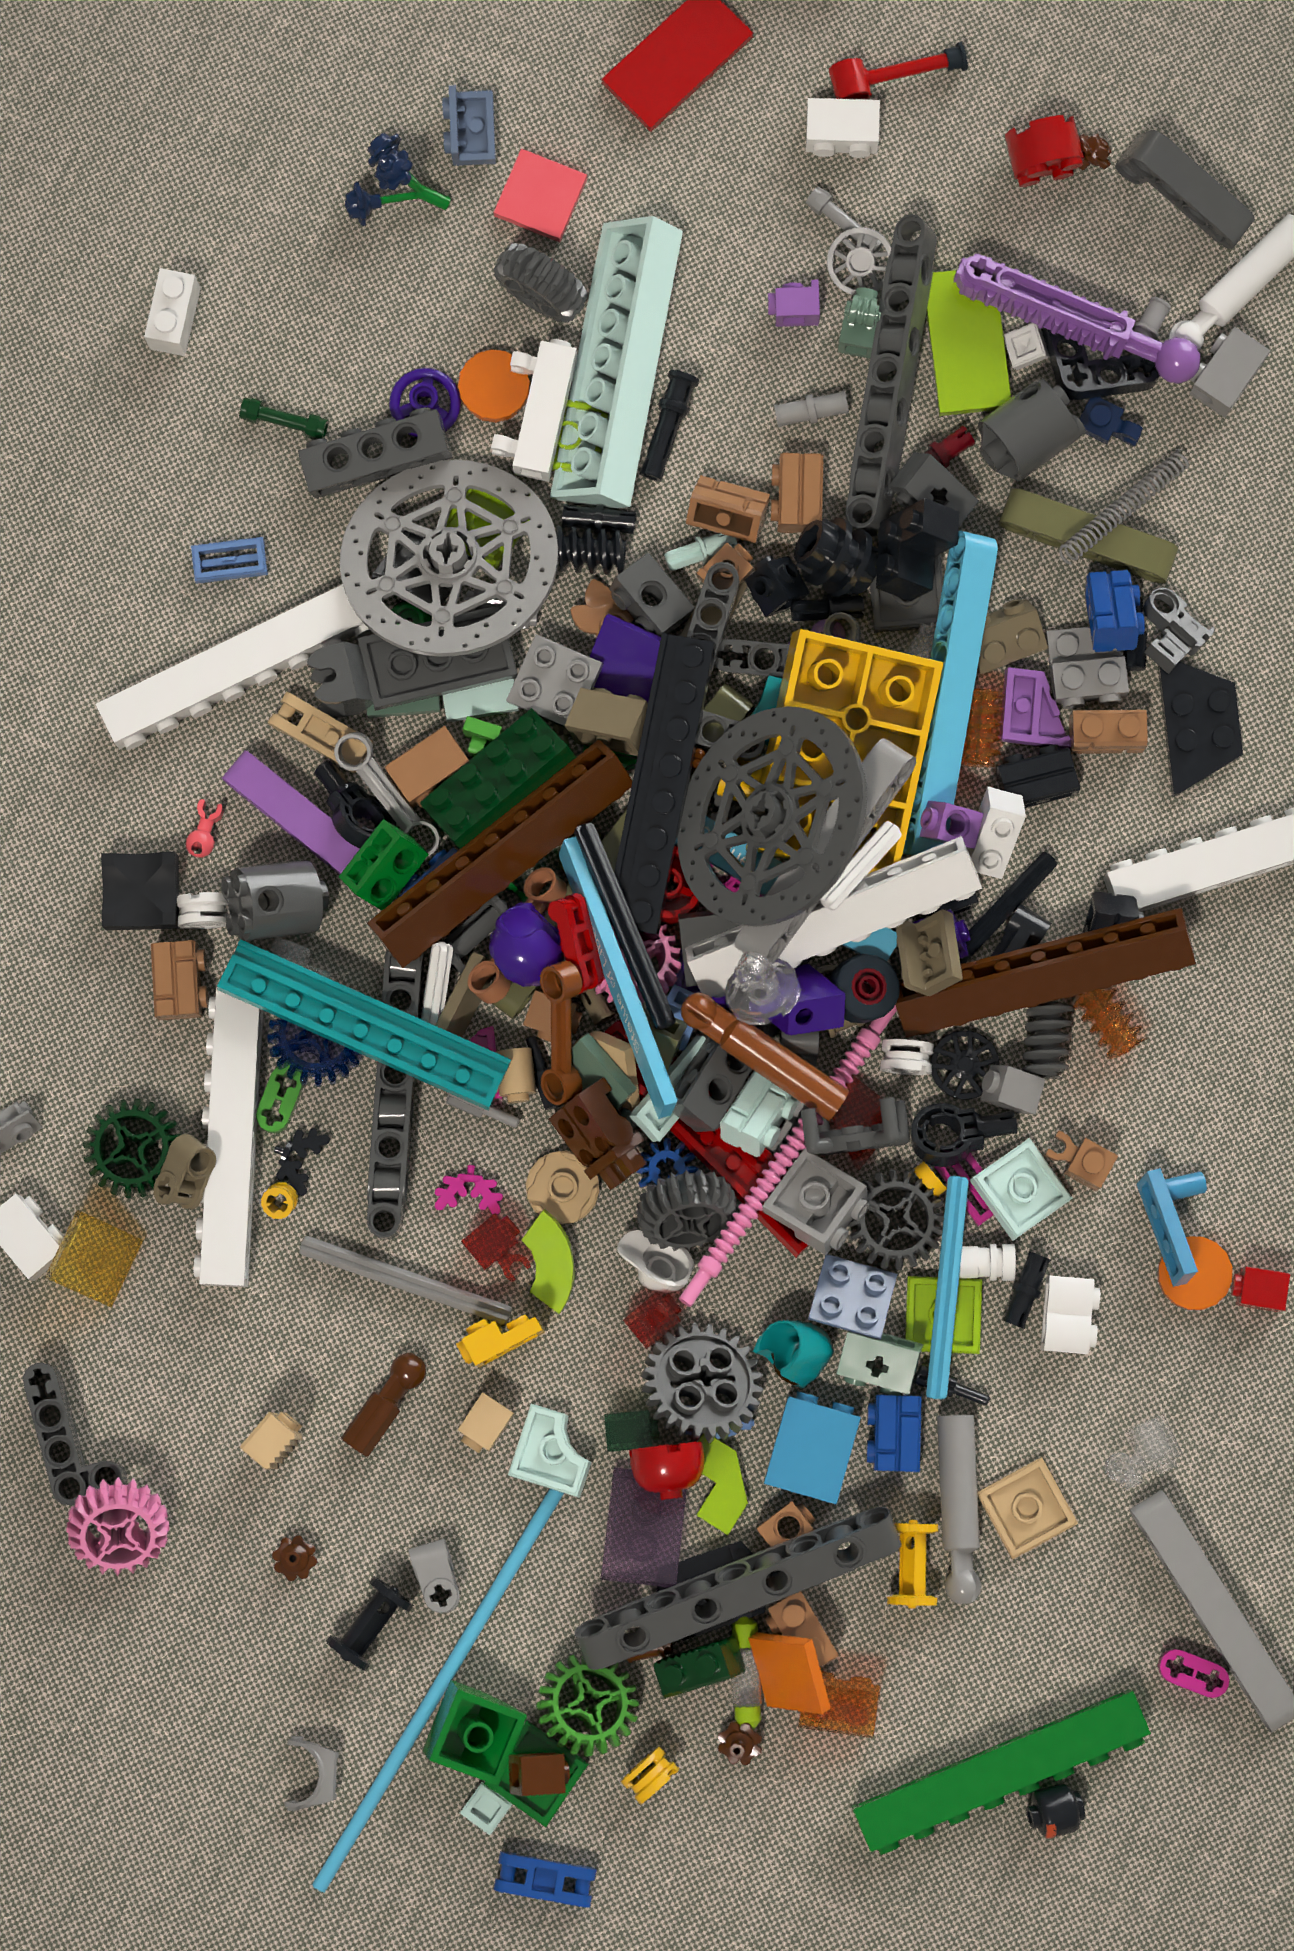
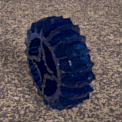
M283 1019L269 1021V1028L276 1032L268 1034L267 1041L271 1044H277L269 1049L270 1056L280 1057L276 1062V1067L279 1070L290 1065L287 1071V1078H295L299 1071L301 1073V1085H306L309 1077H315V1086L321 1087L322 1077L325 1076L328 1077L329 1083L334 1085L336 1084V1072H339L344 1078L349 1077V1070L346 1064L354 1068L360 1065V1061L355 1055L362 1054L345 1047L336 1058L331 1060L329 1047L334 1043L333 1041L323 1037L322 1051L319 1043L312 1038V1032L306 1029L295 1034L294 1039L287 1041V1033L292 1023ZM298 1051L299 1054L303 1052L313 1053L319 1063L306 1062L298 1058L293 1052Z

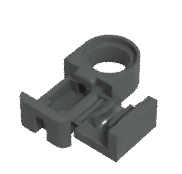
M1157 588L1153 590L1144 602L1143 611L1145 616L1162 631L1164 637L1161 640L1156 638L1144 653L1169 674L1187 653L1195 655L1213 635L1215 628L1212 626L1208 630L1185 610L1188 604L1175 592L1168 588ZM1154 600H1162L1167 603L1170 612H1160L1155 607Z

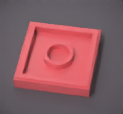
M521 149L494 210V217L561 242L586 184L587 174Z

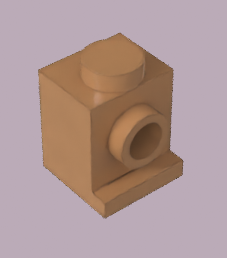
M727 542L703 568L701 567L697 572V578L704 583L706 573L712 565L719 562H731L738 572L740 586L754 571L753 566L749 564L753 557L740 544L737 543L733 548ZM718 572L712 580V584L719 590L728 589L733 583L731 574H724L723 572Z

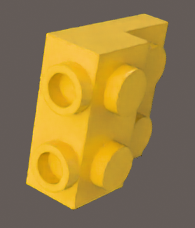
M526 1314L506 1324L509 1331L505 1333L502 1332L500 1326L495 1321L489 1324L486 1319H483L466 1328L468 1336L457 1342L456 1346L466 1363L474 1362L475 1366L480 1368L545 1332L536 1317L529 1320Z

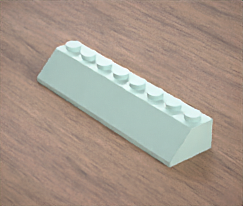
M655 216L603 223L569 400H572V402H585L594 408L608 413V419L600 416L601 413L579 410L573 407L567 408L565 421H572L578 424V431L569 424L564 426L560 443L565 447V445L568 446L576 443L578 437L582 441L573 450L559 447L557 462L571 464L572 472L563 471L561 465L558 470H555L550 498L554 500L596 507L597 504L604 505L606 509L626 508L631 505L683 233L682 230ZM595 446L602 448V454L595 451Z

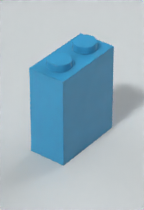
M797 1391L795 1398L787 1397L763 1484L837 1505L861 1417L853 1415L854 1407L833 1402L832 1408L817 1405L819 1397Z

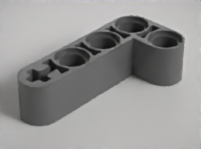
M1149 130L1138 135L1115 164L1116 170L1128 181L1137 185L1145 182L1151 184L1207 235L1225 248L1233 249L1255 220L1253 213L1169 138L1158 131Z
M842 612L834 613L825 621L823 634L835 637L833 633L834 625L840 620H847L851 625V633L846 640L860 643V625L853 616ZM723 639L715 666L719 670L734 674L783 678L789 644ZM730 646H732L733 652L748 655V662L731 660L730 666H728V661L722 659L723 652H729ZM770 649L775 655V661L771 668L763 670L758 665V656L762 651Z
M34 1363L29 1366L23 1376V1385L55 1499L64 1505H75L76 1498L69 1499L63 1492L66 1480L71 1477L75 1478L80 1484L79 1495L86 1496V1489H88L89 1485L100 1489L99 1475L106 1467L112 1468L117 1477L122 1481V1485H126L127 1473L120 1463L100 1461L86 1466L59 1369L47 1363ZM40 1371L43 1374L50 1375L51 1380L45 1382L47 1394H56V1399H45L39 1402V1397H46L43 1386L35 1385V1380L40 1378ZM55 1405L61 1412V1418L57 1425L51 1427L46 1424L44 1413L48 1407ZM61 1441L66 1442L71 1450L70 1457L63 1463L58 1462L53 1453L55 1446Z

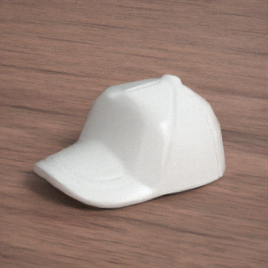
M641 1230L628 1232L620 1239L617 1246L620 1256L638 1269L640 1283L655 1292L670 1293L680 1290L688 1283L692 1270L695 1267L692 1256L687 1249L681 1247L673 1251L671 1246L660 1249L658 1244H650L649 1239L643 1236Z

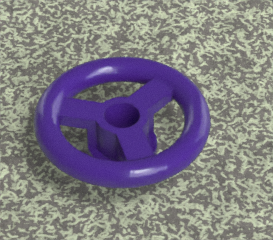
M431 368L412 370L403 375L391 391L389 408L392 418H395L396 421L405 419L410 416V412L420 408L437 409L442 417L445 431H447L455 423L460 413L461 397L454 381L439 370ZM422 379V383L416 384L410 390V403L400 407V398L404 389L412 382ZM434 380L442 384L449 394V412L445 411L438 404L439 397L437 390L433 386ZM422 397L431 399L430 403L424 406L418 402ZM408 433L411 436L418 437L415 433Z

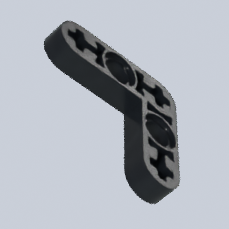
M1044 327L1041 329L1050 356L1056 384L1064 390L1070 400L1147 391L1156 385L1160 377L1155 368V362L1138 355L1120 356L1119 359L1113 357L1107 360L1089 361L1084 344L1079 345L1073 339L1067 340L1065 336L1059 333L1052 334L1051 330ZM1068 343L1074 347L1076 354L1071 357L1064 356L1058 351L1057 345ZM1075 366L1073 370L1075 380L1078 382L1082 381L1080 387H1076L1075 382L1069 381L1072 375L1071 367ZM1142 367L1144 372H1150L1149 377H1145L1143 372H1137L1138 368ZM1104 370L1113 371L1117 374L1119 381L1109 384L1102 379L1100 372Z

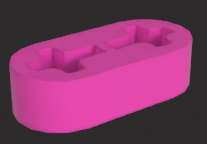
M1178 1649L1167 1650L1159 1658V1673L1163 1679L1170 1683L1210 1698L1220 1697L1229 1687L1228 1673L1216 1663ZM1177 1655L1182 1657L1181 1664L1192 1668L1190 1675L1177 1672L1175 1677H1171V1669L1166 1667V1662L1168 1659L1174 1661ZM1214 1669L1217 1671L1216 1677L1221 1680V1684L1219 1687L1212 1686L1211 1690L1207 1691V1683L1195 1677L1198 1671L1204 1674H1211Z

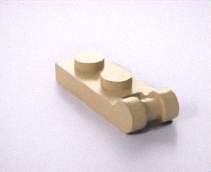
M286 692L281 699L283 705L277 715L273 713L267 723L274 729L290 736L338 764L334 755L336 743L344 735L357 731L295 695ZM295 711L303 715L297 726L289 722ZM348 739L342 745V755L346 762L358 765L366 757L367 748L358 739Z

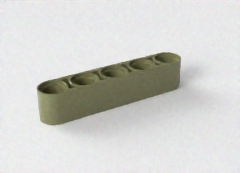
M1012 488L1001 514L999 525L1010 532L1059 549L1065 541L1084 528L1086 524H1089L1091 520H1094L1097 515L1026 490ZM1101 519L1104 526L1107 529H1109V526L1106 524V522ZM1096 523L1102 533H1105L1101 526ZM1117 524V528H1112V532H1107V536H1103L1102 540H1098L1097 544H1093V547L1091 549L1088 548V552H1083V556H1081L1120 571L1128 570L1131 575L1154 583L1165 584L1175 561L1178 547L1167 540L1122 524ZM1092 528V531L1096 534V536L1100 537L1097 531L1094 528ZM1087 532V535L1091 538V540L1095 541L1093 536L1089 532ZM1082 536L1086 544L1090 545L1089 541L1084 536ZM1077 540L1081 548L1085 549L1084 545ZM1072 544L1073 548L1080 553V550ZM1067 548L1069 553L1074 554L1072 550Z

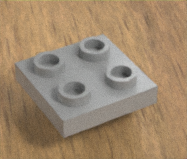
M535 634L506 701L526 711L532 708L540 717L565 727L580 688L593 690L603 663Z

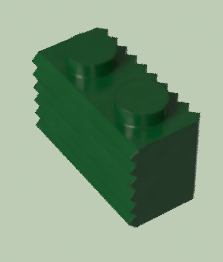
M732 1636L669 1655L656 1661L653 1665L662 1696L665 1699L732 1679L745 1672V1665L737 1640Z

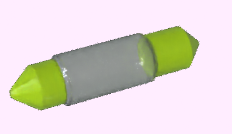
M744 1616L739 1618L734 1624H731L732 1637L737 1640L745 1665V1672L731 1679L732 1705L734 1706L735 1722L740 1726L743 1723H748L755 1730L761 1721L762 1685L748 1638L758 1632V1623L752 1618Z

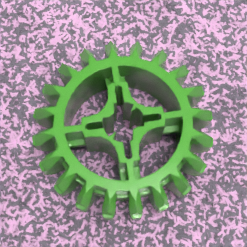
M574 1654L570 1655L567 1658L569 1669L561 1661L557 1662L554 1667L559 1677L550 1672L544 1676L546 1682L552 1687L540 1686L538 1689L540 1695L548 1698V1700L536 1703L537 1709L548 1710V1714L539 1718V1723L546 1724L551 1721L553 1727L545 1735L550 1738L558 1732L562 1736L556 1744L559 1749L567 1741L572 1742L570 1747V1754L572 1755L578 1753L580 1745H583L585 1757L593 1755L594 1745H596L601 1755L608 1752L606 1740L611 1746L617 1748L621 1741L616 1732L625 1737L631 1733L629 1727L623 1722L635 1723L637 1721V1716L627 1711V1709L639 1706L638 1700L627 1698V1695L636 1691V1686L629 1685L624 1687L622 1682L630 1676L627 1671L619 1676L614 1674L619 1663L608 1666V1668L592 1670L587 1667L583 1655L581 1665ZM584 1675H592L603 1680L611 1690L601 1692L595 1690L590 1685L589 1680H585ZM572 1677L575 1685L573 1687L574 1700L572 1703L559 1708L560 1690L565 1681ZM584 1696H588V1700L592 1698L594 1701L604 1699L591 1709V1714L587 1713V1709L585 1711L581 1708L571 1710L584 1700ZM616 1701L615 1719L610 1728L603 1732L601 1727L603 1722L601 1717L602 1708ZM578 1718L582 1720L586 1729H590L592 1735L576 1732L563 1719Z

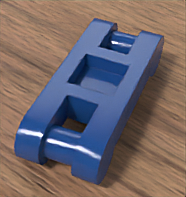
M500 1851L498 1863L502 1864L499 1878H495L493 1890L590 1908L592 1895H589L591 1881H595L596 1868ZM516 1867L527 1869L525 1883L514 1881ZM565 1876L576 1878L574 1892L563 1890Z

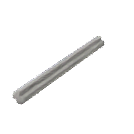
M305 1236L300 1245L299 1253L303 1256L502 1325H506L512 1312V1308L509 1305L310 1236Z

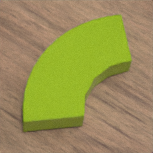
M544 1209L522 1238V1241L531 1250L536 1263V1276L530 1293L560 1314L566 1306L573 1289L575 1279L574 1259L571 1243L566 1232L554 1216Z

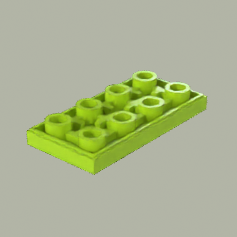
M956 270L933 273L926 312L939 416L993 411L1011 399L1001 314L996 307L991 305L987 307L984 305V302L979 300L973 301L971 298L961 295L959 293L960 289L957 287L956 282L953 281Z

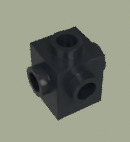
M768 556L754 565L756 571L744 580L751 591L752 598L758 604L765 617L788 611L791 603L796 600H802L810 594L800 576L799 569L792 562L790 556L775 560L773 556Z

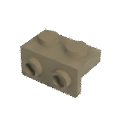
M1012 600L1002 606L1003 609L990 614L987 612L977 668L980 674L1048 649L1037 609L1028 600Z
M942 909L916 924L905 921L896 927L902 979L907 989L930 997L963 980L953 913Z

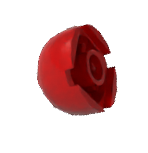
M703 1442L629 1450L630 1464L635 1480L647 1492L660 1493V1500L683 1498L682 1490L693 1487L700 1480L704 1470Z

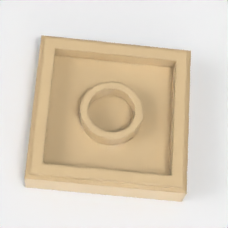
M1042 1457L977 1492L978 1499L1012 1560L1078 1524Z

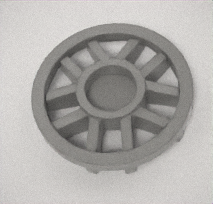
M855 227L841 233L833 241L828 251L827 268L831 279L841 290L854 295L856 294V289L846 284L856 276L859 288H865L863 276L869 274L874 285L870 289L879 291L883 287L884 278L879 282L874 270L886 271V265H877L875 257L888 256L889 258L891 252L890 243L880 232L871 228ZM859 233L857 246L846 237ZM865 233L874 236L869 248L862 245ZM878 240L884 245L886 251L873 252ZM841 241L851 249L848 255L836 249ZM834 254L846 261L835 269L833 266ZM847 267L851 275L842 282L836 273Z

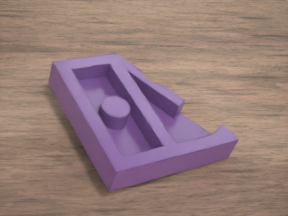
M1011 667L1005 669L1000 742L1042 747L1058 745L1059 749L1071 747V739L1069 735L1066 736L1059 718L1061 714L1056 701L1050 696V686L1044 671Z

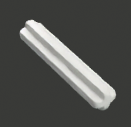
M889 821L884 822L852 857L834 886L820 899L824 907L830 910L837 909L894 846L902 835L897 825Z
M438 941V943L431 946L421 1020L432 1025L436 1024L445 1007L453 955L452 945L442 941Z

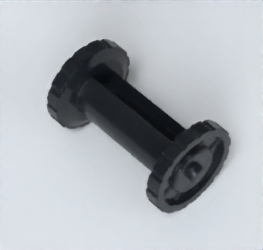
M373 1576L369 1581L376 1590V1593L343 1638L339 1639L330 1635L326 1640V1643L340 1654L343 1660L351 1662L363 1671H366L370 1666V1663L363 1656L397 1608L410 1611L414 1606L399 1593V1589L395 1586H389L376 1576ZM384 1602H386V1604L383 1606V1608H382L380 1611H378V1609L381 1607V1605H382Z

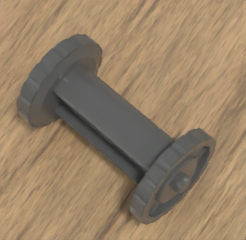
M497 895L480 907L476 913L470 916L444 941L442 939L438 940L452 945L451 966L460 975L465 969L461 959L494 930L497 918L509 909L505 900H501Z

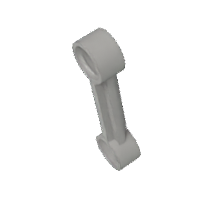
M351 732L344 735L335 745L334 755L337 763L346 770L358 773L403 832L409 835L413 827L417 825H425L431 828L435 836V842L432 848L426 851L429 853L428 856L433 854L439 847L442 839L438 825L429 819H421L373 759V744L366 735L359 732ZM358 739L365 744L367 757L363 763L353 765L344 760L342 745L346 740Z

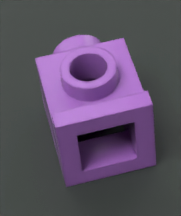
M811 280V287H804L801 283H786L782 285V288H775V293H768V315H775L776 327L819 325V280Z

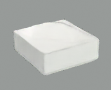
M1034 323L1003 334L1012 367L1015 370L1050 357L1042 331Z

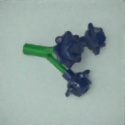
M381 133L380 136H377L370 143L371 146L367 147V151L371 155L368 163L372 168L378 164L374 175L379 180V187L381 189L389 188L394 191L401 184L403 186L408 185L414 192L380 197V194L369 195L367 191L361 188L358 181L355 182L353 191L345 194V207L349 218H358L362 226H366V217L371 214V210L382 208V204L420 199L443 210H446L449 206L451 197L422 185L410 173L413 164L408 160V153L405 150L398 152L401 142L398 134L389 136L386 133Z

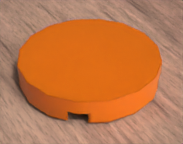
M491 349L479 352L466 362L460 372L458 389L462 404L470 413L482 421L497 423L509 420L527 402L530 390L528 374L511 372L510 362L512 354L507 351Z
M1188 1236L1186 1239L1198 1272L1187 1284L1173 1287L1163 1257L1161 1256L1158 1265V1283L1163 1294L1174 1305L1187 1310H1204L1218 1304L1227 1295L1232 1283V1264L1227 1253L1217 1242L1205 1237Z

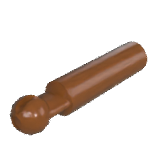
M694 993L689 995L683 1002L681 1016L689 1027L698 1029L720 1044L721 1049L810 1109L816 1108V1113L829 1121L843 1104L849 1093L847 1088L742 1017L738 1018L718 1005L711 996L705 993Z

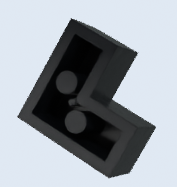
M924 498L881 521L877 534L879 544L878 560L875 566L877 573L876 589L908 601H912L932 591L935 556L958 545L960 512Z

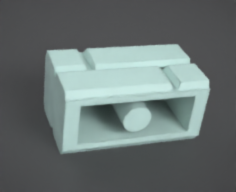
M754 1071L720 1122L721 1138L732 1146L740 1147L743 1151L755 1157H760L766 1147L772 1148L776 1144L781 1132L779 1126L784 1119H792L799 1101Z

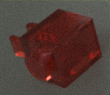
M494 1213L461 1241L486 1272L498 1263L503 1269L505 1277L511 1282L516 1281L515 1276L510 1271L513 1263L521 1262L527 1270L531 1268V1264L525 1256L510 1254L511 1251L521 1244L516 1238L521 1232L507 1215L500 1219Z
M657 1291L623 1321L648 1350L662 1339L667 1332H670L682 1322L677 1316L682 1309L669 1293L662 1297Z

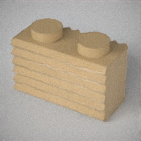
M281 1411L279 1414L268 1412L241 1444L240 1448L264 1469H278V1464L283 1463V1458L288 1457L287 1452H293L292 1446H298L297 1441L302 1440V1434L298 1432L302 1425L286 1412L283 1413Z

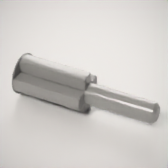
M450 1093L447 1095L446 1104L480 1119L484 1114L514 1128L520 1122L518 1117L492 1105L488 1111Z

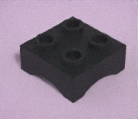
M176 852L146 854L101 853L103 881L102 927L106 931L179 929V907H177V896H179V856Z

